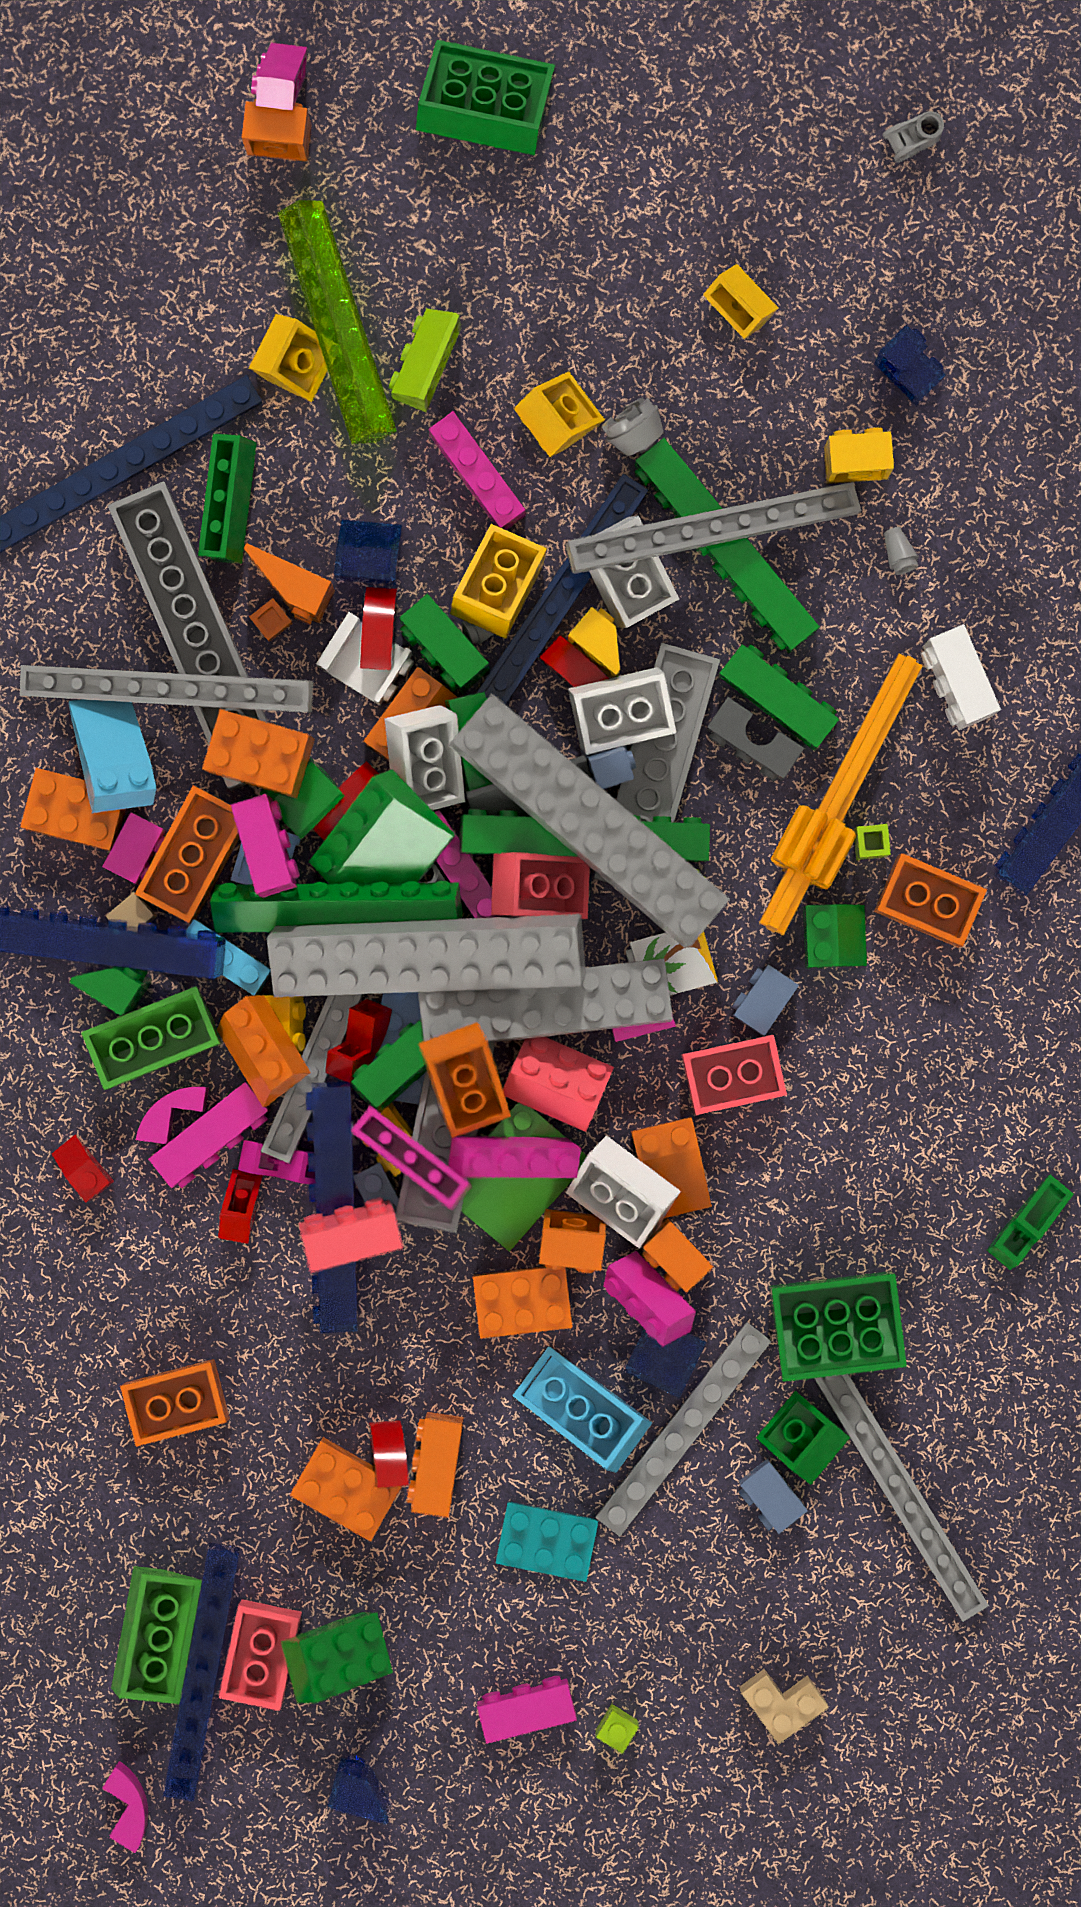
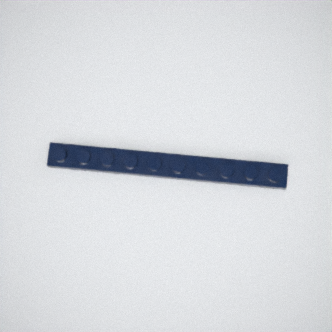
M246 375L1 515L0 553L262 404L263 402L249 377Z
M623 473L580 538L596 535L627 517H632L649 490ZM569 557L566 558L477 693L485 692L486 697H490L493 694L502 703L507 705L592 576L589 571L573 574Z

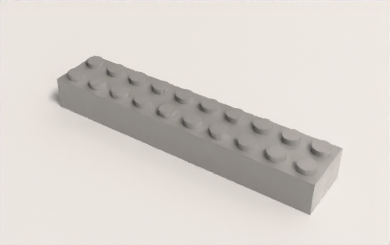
M163 481L107 505L178 673L249 677L166 483ZM193 706L209 744L220 709L268 723L263 710ZM223 777L230 791L247 785Z
M493 694L449 743L452 749L682 947H690L730 900Z
M581 914L275 926L267 937L274 997L581 986L586 974Z

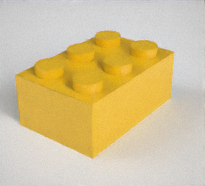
M491 524L453 596L450 614L506 639L543 567L547 548Z

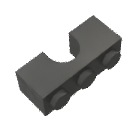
M727 697L706 729L710 733L708 738L722 748L727 744L736 750L734 756L745 764L749 765L752 761L760 766L759 773L772 782H775L776 779L783 781L804 748L780 731L769 744H753L746 735V725L753 713Z

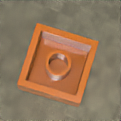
M254 99V102L246 101L242 141L247 155L308 161L312 126L308 109L299 103H295L293 110L256 106V99Z
M545 1209L539 1264H544L545 1267L554 1270L570 1267L576 1268L581 1273H593L594 1270L601 1271L606 1223L594 1214Z
M669 1219L642 1245L645 1249L642 1256L655 1269L660 1265L667 1272L663 1277L676 1291L682 1288L687 1293L713 1268L711 1263Z

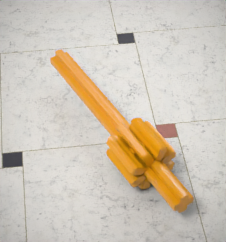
M900 653L897 655L819 808L814 811L808 806L800 805L791 818L771 857L774 865L783 868L782 871L785 873L759 921L766 929L784 935L808 887L813 884L820 889H828L832 885L856 838L855 832L845 827L846 824L843 823V820L923 667L913 657L908 655L906 657Z

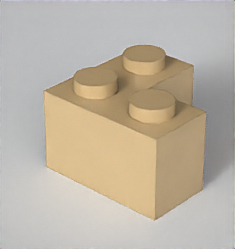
M765 1669L740 1686L742 1695L778 1745L829 1708L826 1700L808 1675L783 1694Z

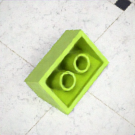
M426 308L423 317L418 315L412 332L415 333L412 344L407 343L400 358L404 362L400 373L394 372L389 384V389H392V399L427 412L461 330L459 314Z

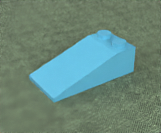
M84 699L69 701L68 705L91 812L97 813L153 805L157 788L150 758L132 702Z
M550 1346L547 1347L513 1394L514 1398L602 1467L617 1473L652 1424L650 1420ZM550 1358V1360L548 1361V1363H547V1364L545 1365V1367L542 1369V1367L544 1366V1364H545V1363L547 1362V1360ZM542 1369V1371L540 1372V1374H539V1375L537 1376V1378L534 1380V1378L536 1377V1375H537V1374L539 1373V1371ZM534 1380V1382L532 1383V1385H531V1386L529 1387V1389L526 1391V1389L528 1388V1386H529V1385L531 1384V1382Z

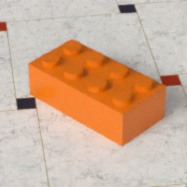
M193 785L135 895L190 924L193 919H197L240 839L231 805Z

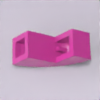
M209 1087L182 1088L159 1099L144 1116L139 1126L136 1140L168 1144L171 1138L175 1108L205 1112Z
M249 1140L243 1141L238 1170L252 1174L278 1177L297 1183L323 1186L329 1156L297 1149L289 1164L261 1152L264 1143Z
M119 1761L102 1789L125 1802L128 1806L109 1838L136 1853L144 1838L148 1824V1804L145 1792L138 1778L126 1765Z

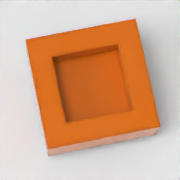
M273 598L249 616L268 642L293 624Z

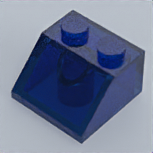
M341 520L336 547L335 579L337 581L397 586L402 525Z
M349 1755L347 1759L340 1758L327 1808L388 1824L392 1804L371 1766L365 1765V1760L357 1756Z

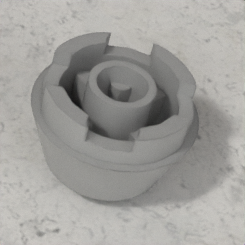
M640 398L625 406V410L616 416L615 421L610 417L602 425L603 430L607 434L606 440L626 456L648 451L656 444L655 440L664 432L658 406L653 405L649 398L646 400Z

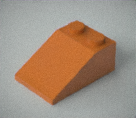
M246 543L244 550L248 557L292 610L291 613L294 614V618L308 625H311L312 620L320 624L335 591L331 581Z
M692 1117L631 1131L637 1159L681 1191L664 1218L712 1207Z

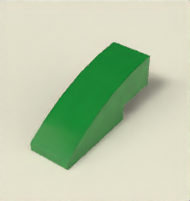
M1051 1174L1048 1175L997 1235L986 1251L1009 1270L1017 1267L1035 1242L1042 1238L1074 1194Z

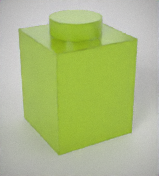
M888 824L859 826L853 829L856 834L854 840L856 860L883 858L891 855Z
M611 1704L595 1730L596 1738L623 1754L638 1730L639 1724L637 1719Z

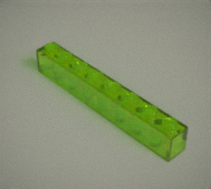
M298 200L278 212L279 220L351 444L375 443L397 432L324 203L323 201Z

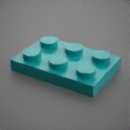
M508 1501L495 1564L586 1582L598 1519Z

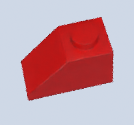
M76 1134L52 1153L65 1178L85 1202L92 1201L114 1182Z
M232 1169L220 1212L219 1239L249 1244L263 1175Z

